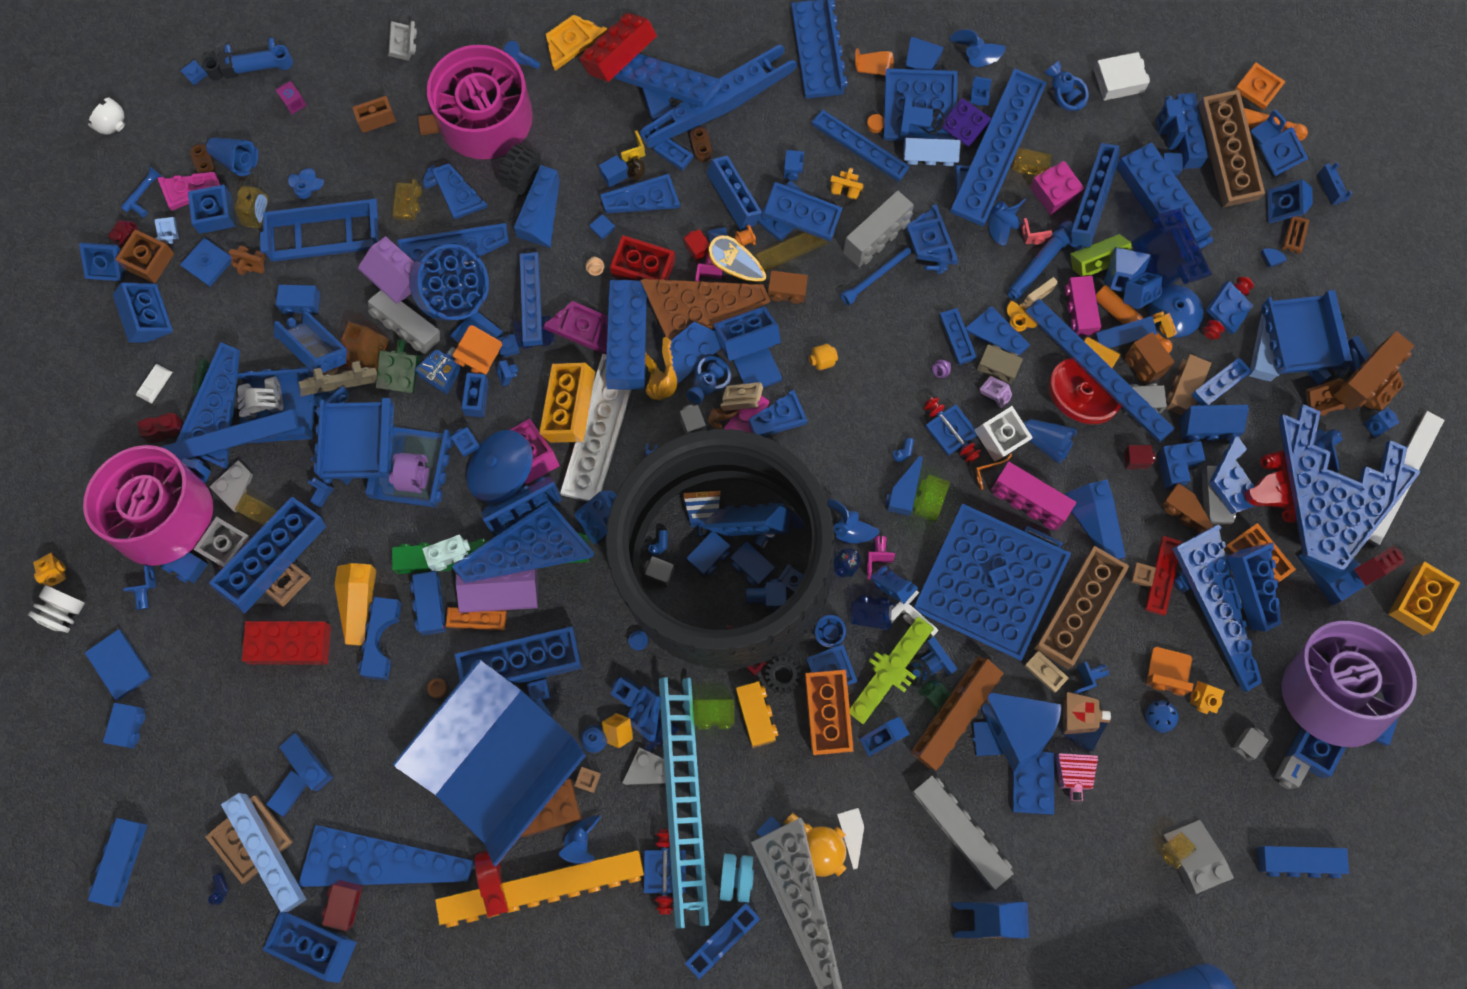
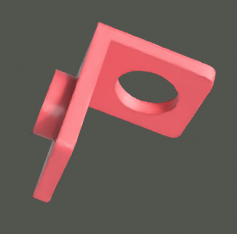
M1023 218L1021 230L1025 244L1034 243L1037 245L1044 241H1049L1052 235L1051 230L1031 234L1027 218Z

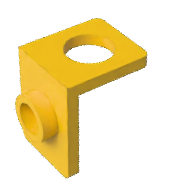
M635 131L638 147L621 152V158L625 163L629 162L632 158L645 156V148L638 131Z

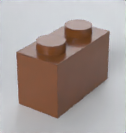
M387 96L352 107L362 133L397 122Z
M771 271L768 297L774 301L786 300L794 304L804 303L808 275Z

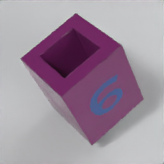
M291 81L276 89L278 96L291 115L307 106Z

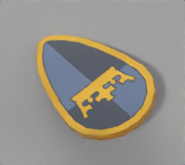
M718 236L710 243L708 248L709 257L712 263L719 269L751 282H763L766 279V274L760 263L735 239L729 236Z

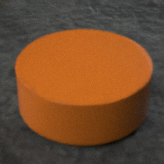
M879 114L871 115L867 122L869 131L873 133L882 132L884 129V117Z

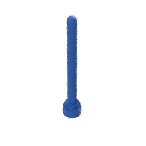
M906 247L855 288L846 289L840 294L842 301L850 306L855 302V298H857L861 291L911 253V249Z

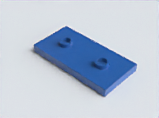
M774 182L762 216L830 242L842 207Z

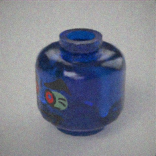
M842 549L834 558L833 568L835 574L842 578L852 577L861 565L860 555L853 549Z

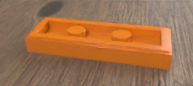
M448 607L445 626L448 628L505 631L507 611L459 613V608Z

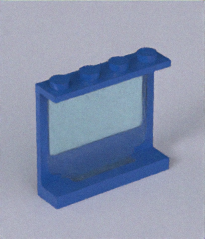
M393 427L392 472L394 454L411 453L425 455L428 459V462H425V468H429L427 485L425 489L421 488L422 493L397 491L394 485L390 484L389 478H368L365 494L370 499L437 508L438 502H441L443 495L441 487L446 481L445 467L450 462L449 448L453 446L452 435L449 430H444V434Z

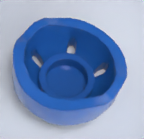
M834 615L822 617L815 628L817 641L829 648L839 646L846 636L844 622Z
M1156 700L1147 707L1145 719L1152 729L1160 733H1166L1176 727L1179 714L1176 707L1170 702Z

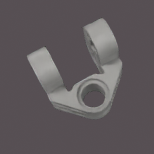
M276 376L265 379V389L252 388L249 383L238 386L237 401L239 403L240 417L245 420L256 418L257 412L264 411L265 409L272 413L283 411L281 386Z

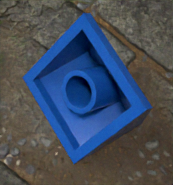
M79 243L85 279L123 280L125 269L115 260L121 251L117 245Z

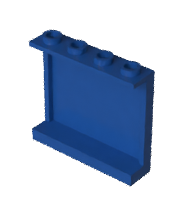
M1335 290L1327 291L1323 296L1272 301V297H1269L1262 304L1261 312L1265 316V329L1269 333V346L1274 354L1273 363L1274 367L1277 368L1278 374L1345 367L1352 361Z
M382 398V402L326 403L324 400H320V406L317 407L319 424L316 425L318 443L315 444L317 461L314 462V472L321 479L389 478L392 472L394 403L390 398Z

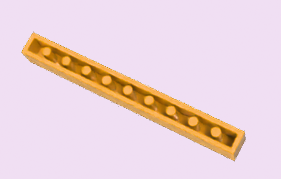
M637 850L502 883L509 907L507 913L520 910L519 906L526 904L528 908L539 906V901L546 899L548 903L560 900V896L567 894L568 898L580 896V891L587 889L589 893L600 891V886L608 885L609 888L621 886L620 881L628 880L629 883L641 881L640 877L644 876V869L640 851ZM479 889L435 900L439 924H446V928L459 925L458 921L466 919L467 923L478 921L479 916L487 914Z

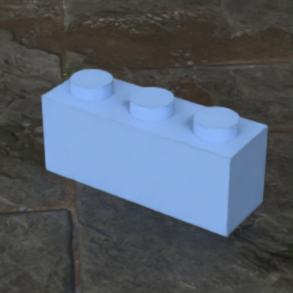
M904 138L903 160L907 161V164L918 165V161H925V165H936V162H943V166H954V162H959L960 140Z

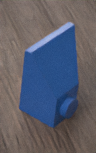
M1301 179L1267 189L1268 222L1274 223L1305 214L1313 204L1312 187Z

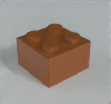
M135 229L115 260L125 270L156 283L175 253L167 244Z
M1153 332L1134 342L1124 356L1127 365L1134 369L1137 378L1145 386L1164 376L1175 362Z

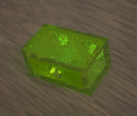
M929 474L926 480L922 479L919 487L922 493L920 497L916 496L913 507L916 508L914 514L936 522L950 482Z
M694 700V726H698L700 730H709L710 726H718L720 730L730 729V726H734V700Z

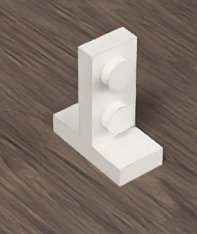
M916 590L905 604L899 602L887 615L886 620L892 624L902 613L905 621L912 625L919 616L934 627V630L928 636L931 639L938 632V629L910 605L919 593Z

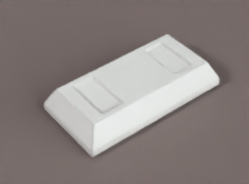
M156 364L136 393V396L152 404L173 372Z

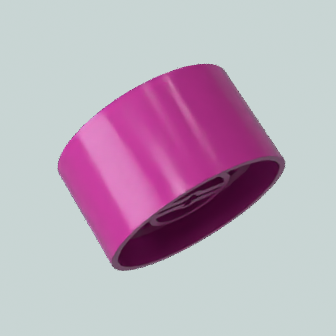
M487 45L465 46L444 56L432 70L427 84L429 105L443 139L453 150L469 158L492 159L507 154L515 144H521L526 138L532 124V106L523 72L518 63L509 54ZM514 86L521 92L519 95L506 97V94L510 93L511 88ZM455 90V96H451L450 94ZM487 95L496 98L492 104H490ZM469 101L472 102L474 110L466 108ZM456 117L459 120L455 125L448 122L453 121Z
M143 445L123 450L100 466L86 488L83 511L87 524L99 537L128 559L139 564L152 566L175 561L186 555L198 544L211 523L213 500L206 484L173 453L158 446ZM129 536L128 539H119L120 537Z

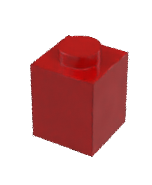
M700 229L695 232H689L684 237V246L695 262H698L706 257L710 244Z

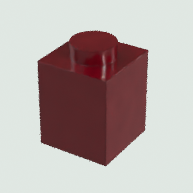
M1129 445L1124 450L1125 469H1149L1155 462V452L1152 451V445Z

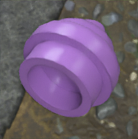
M942 359L937 360L932 366L933 374L938 378L947 377L951 372V363Z

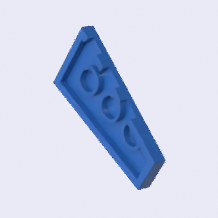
M669 174L600 195L606 214L680 208V203Z

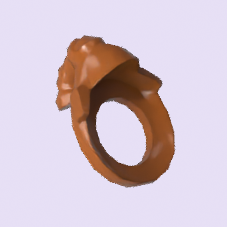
M713 408L708 416V423L715 429H723L721 423H716V421L727 420L736 416L739 413V409L723 411L719 408L716 410Z

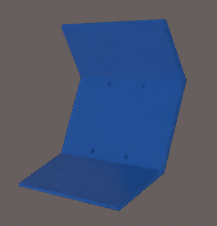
M479 659L392 765L435 794L485 844L493 865L497 866L586 755L574 737L529 696Z

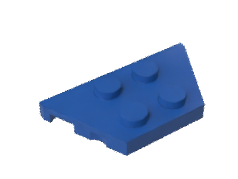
M935 204L931 207L930 211L926 214L922 213L917 220L907 225L908 236L917 259L956 265L958 264V258L938 206Z
M693 322L671 340V347L669 349L673 356L672 365L677 377V384L696 369L700 360L712 356L721 349L715 331Z

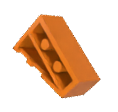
M1258 523L1224 548V551L1231 555L1242 549L1273 543L1274 550H1271L1272 560H1275L1276 568H1273L1274 580H1277L1278 583L1296 570Z

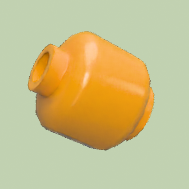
M829 344L812 348L811 355H809L811 366H815L817 370L831 368L838 360L836 349Z

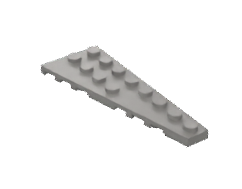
M799 818L751 843L817 988L842 989L802 818Z

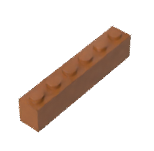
M977 656L910 753L926 767L937 770L944 763L947 754L955 747L956 741L966 731L970 721L977 715L979 708L987 700L992 689L1000 682L1003 672L989 659Z

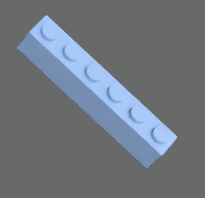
M238 793L222 803L223 810L281 912H289L307 900L248 795Z

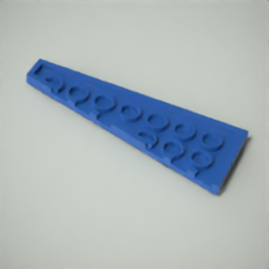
M1215 525L1172 549L1242 692H1245L1261 684L1262 681L1257 662L1252 657L1251 639L1248 640L1245 630L1247 624L1246 621H1243L1240 612L1242 605L1236 583L1230 574L1229 561L1226 559L1224 551L1226 545L1225 542H1222L1219 532L1221 527L1220 525Z
M315 825L298 885L302 887L331 886L338 880L358 885L469 882L474 861Z

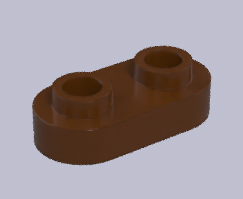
M696 127L690 134L694 156L700 162H707L712 157L709 135L706 129Z
M203 144L193 146L190 150V155L198 174L216 173L212 156L207 153L206 146Z

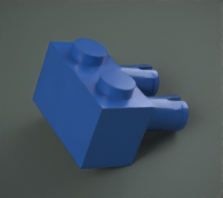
M771 579L770 582H766L764 588H746V604H764L765 613H774L786 602V582H782L780 579Z

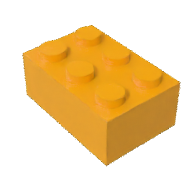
M1424 561L1414 566L1388 615L1423 636L1434 632L1460 582Z

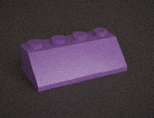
M537 569L464 583L456 574L459 613L538 608Z

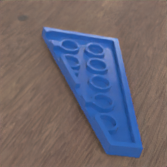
M502 223L397 240L398 248L415 262L426 250L446 244H457L467 247L477 257H480L509 243L507 225Z
M220 342L176 442L232 427L240 350ZM229 449L200 456L202 459L227 469Z

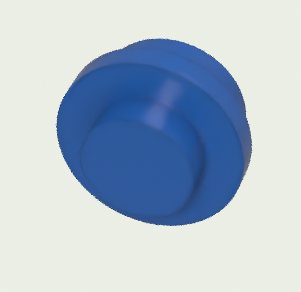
M634 631L630 634L628 642L632 649L640 651L647 646L648 637L642 631Z

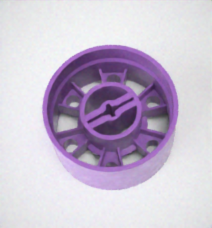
M1354 621L1331 622L1317 629L1289 663L1282 678L1283 698L1289 712L1297 723L1314 737L1329 744L1342 747L1363 746L1379 738L1409 707L1414 699L1417 688L1414 667L1400 645L1384 632L1367 624ZM1320 654L1329 655L1328 663L1322 658ZM1382 693L1385 701L1374 697V695Z

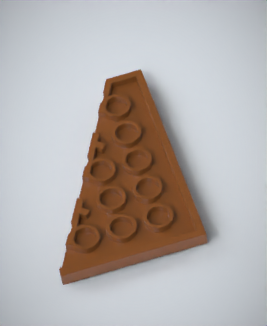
M640 280L664 336L670 340L693 322L712 329L714 328V323L752 311L771 302L764 285Z

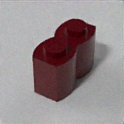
M174 413L162 414L157 418H145L137 423L139 435L149 443H158L166 438H178L184 421Z

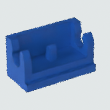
M1338 162L1334 163L1332 167L1330 163L1324 165L1317 174L1332 205L1348 201L1353 194L1351 190L1346 191L1336 170L1339 167Z
M886 566L881 567L875 575L871 576V579L878 589L905 604L918 589L917 586L911 584V581H906L894 574L891 570L887 571L883 576V573L888 568Z

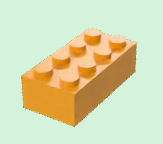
M586 363L552 364L539 433L550 443L584 442L595 378V371Z

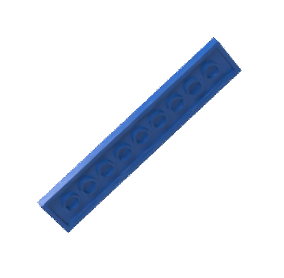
M1014 68L950 213L984 227L1047 82Z

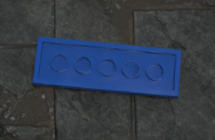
M642 54L634 57L615 75L617 80L703 108L723 86L721 79Z

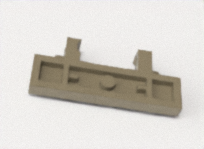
M360 361L352 362L351 371H344L338 375H323L321 368L313 369L314 377L299 381L300 396L338 390L342 386L349 388L376 383L377 372L375 368H361Z

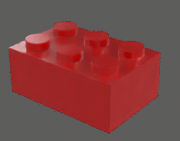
M622 235L610 266L611 275L621 280H669L676 261L675 251Z

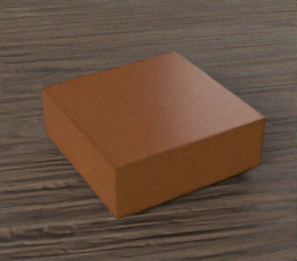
M433 114L418 116L421 135L439 133V128Z

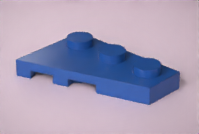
M992 306L966 327L968 334L971 333L979 337V340L983 342L986 341L1000 347L1005 352H1012L1018 356L1030 346Z

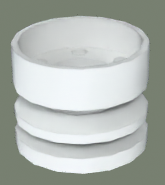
M45 585L39 595L46 602L45 605L34 604L33 607L41 610V612L37 614L30 611L28 616L32 617L38 624L49 629L68 633L70 628L62 625L63 622L66 621L71 624L75 622L67 616L68 613L79 614L85 603Z

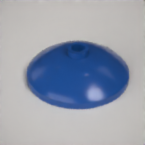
M1184 286L1162 287L1160 297L1148 303V317L1162 311L1164 314L1170 313L1177 334L1172 337L1179 338L1192 334L1198 329L1204 317L1201 300L1192 290ZM1161 321L1154 323L1155 328L1162 333L1160 329Z

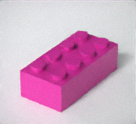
M1010 462L1007 463L990 490L995 497L1001 500L1005 499L1010 502L1013 508L1025 511L1030 518L1038 519L1043 522L1046 528L1056 531L1066 521L1076 504V501Z

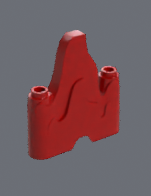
M1280 450L1266 454L1260 459L1261 466L1277 472L1260 479L1254 488L1244 492V496L1248 503L1255 506H1277L1285 509L1282 513L1284 521L1289 523L1297 522L1285 451Z

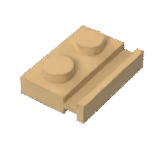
M761 382L726 386L722 399L723 404H721L722 410L758 408L757 403L760 401L763 390Z

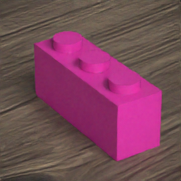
M1093 277L1070 278L1067 285H1065V295L1069 299L1067 308L1072 317L1070 327L1078 336L1095 335L1100 330L1101 324Z

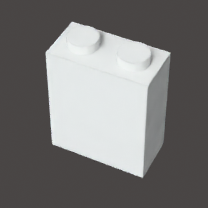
M1139 52L1098 60L1094 68L1103 100L1143 93L1150 81Z

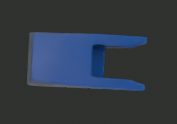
M990 693L987 697L989 705L982 707V713L1011 768L1015 772L1030 764L1043 751L1058 725L1061 705Z
M952 902V907L957 909L974 910L975 931H958L953 934L954 938L1030 937L1027 902Z

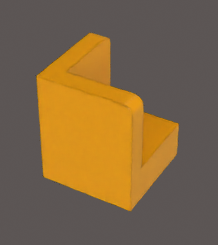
M615 713L602 722L607 744L621 748L633 739L630 718Z

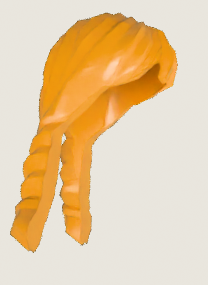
M668 337L663 338L662 346L666 367L664 373L659 371L657 364L646 352L645 364L651 373L646 393L651 399L658 401L670 397L677 388V377L672 365L673 356L669 349L671 347V340Z

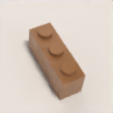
M1191 354L1186 360L1182 359L1178 368L1181 370L1180 374L1175 376L1172 386H1175L1173 392L1170 391L1166 398V402H1168L1167 410L1182 416L1190 406H1195L1197 401L1191 394L1204 384L1211 362Z

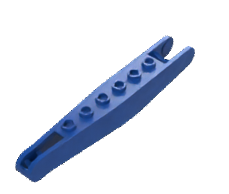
M778 45L719 78L722 80L723 86L704 108L684 101L645 126L640 131L639 136L647 147L650 148L662 141L720 117L792 73L797 67V63L791 60L774 69L770 63L778 59L785 51L783 45Z

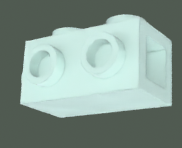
M461 535L422 548L428 567L432 571H441L447 568L449 564L458 563L468 556V551L471 550L467 539L464 540Z

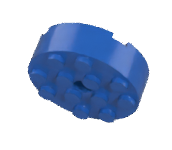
M446 244L432 247L416 259L410 273V289L414 301L427 315L445 321L460 320L476 313L483 301L486 300L489 278L482 260L471 252L470 249L457 244ZM449 278H450V280H451V282H452L451 287H450V285L447 283L448 280H449Z

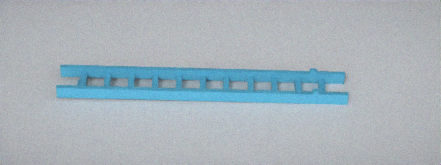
M668 677L659 679L675 928H685L683 909H687V911L699 910L700 926L709 925L691 678L682 679L683 695H669ZM669 701H684L682 706L685 715H670ZM671 721H685L686 735H671ZM672 741H687L688 756H673ZM688 761L689 777H674L673 762ZM690 782L691 797H676L675 783ZM691 802L692 818H677L676 803ZM692 823L693 838L679 839L678 824ZM694 844L695 859L680 861L679 845ZM695 865L697 881L682 882L680 866ZM697 886L698 902L683 903L682 887Z

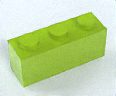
M1118 234L1093 244L1091 247L1070 254L1072 270L1081 277L1090 276L1109 267L1115 247L1132 250L1131 242Z

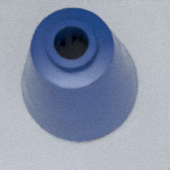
M213 137L206 144L207 153L238 176L249 175L251 173L249 172L252 167L255 168L258 161V150L254 147V143L248 140Z
M1030 419L1028 422L1025 421L1024 425L1033 437L1029 442L1055 462L1061 464V460L1064 461L1074 443L1071 438L1072 436L1076 437L1077 430L1072 427Z

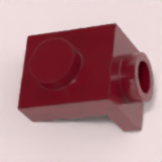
M119 220L108 237L114 245L122 249L135 229L139 231V229L131 221Z

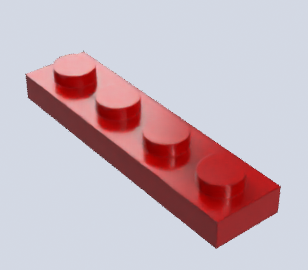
M1166 536L1161 538L1155 563L1156 570L1152 586L1149 589L1145 611L1162 616L1166 615L1178 564L1177 557L1172 548L1183 541Z

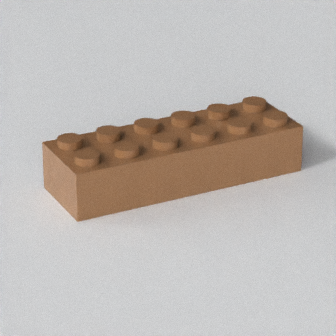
M1234 90L1203 97L1198 104V109L1223 208L1259 200L1265 194L1240 91Z
M1094 546L1085 557L1034 649L1067 669L1073 667L1129 565Z

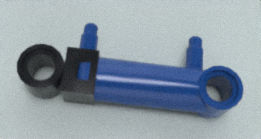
M269 38V50L233 56L231 47L227 44L225 45L224 53L219 54V59L216 56L209 55L202 60L201 65L210 79L220 80L223 77L226 79L236 78L238 73L278 67L281 70H287L293 65V59L285 46H275L274 39Z

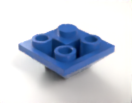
M1115 247L1103 282L1112 290L1125 292L1126 282L1145 273L1151 255Z

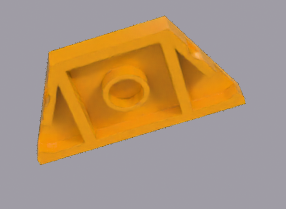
M572 15L546 34L553 69L555 71L590 47L599 37L607 33L608 29L604 26L602 28L595 26L593 22L583 20L575 15Z

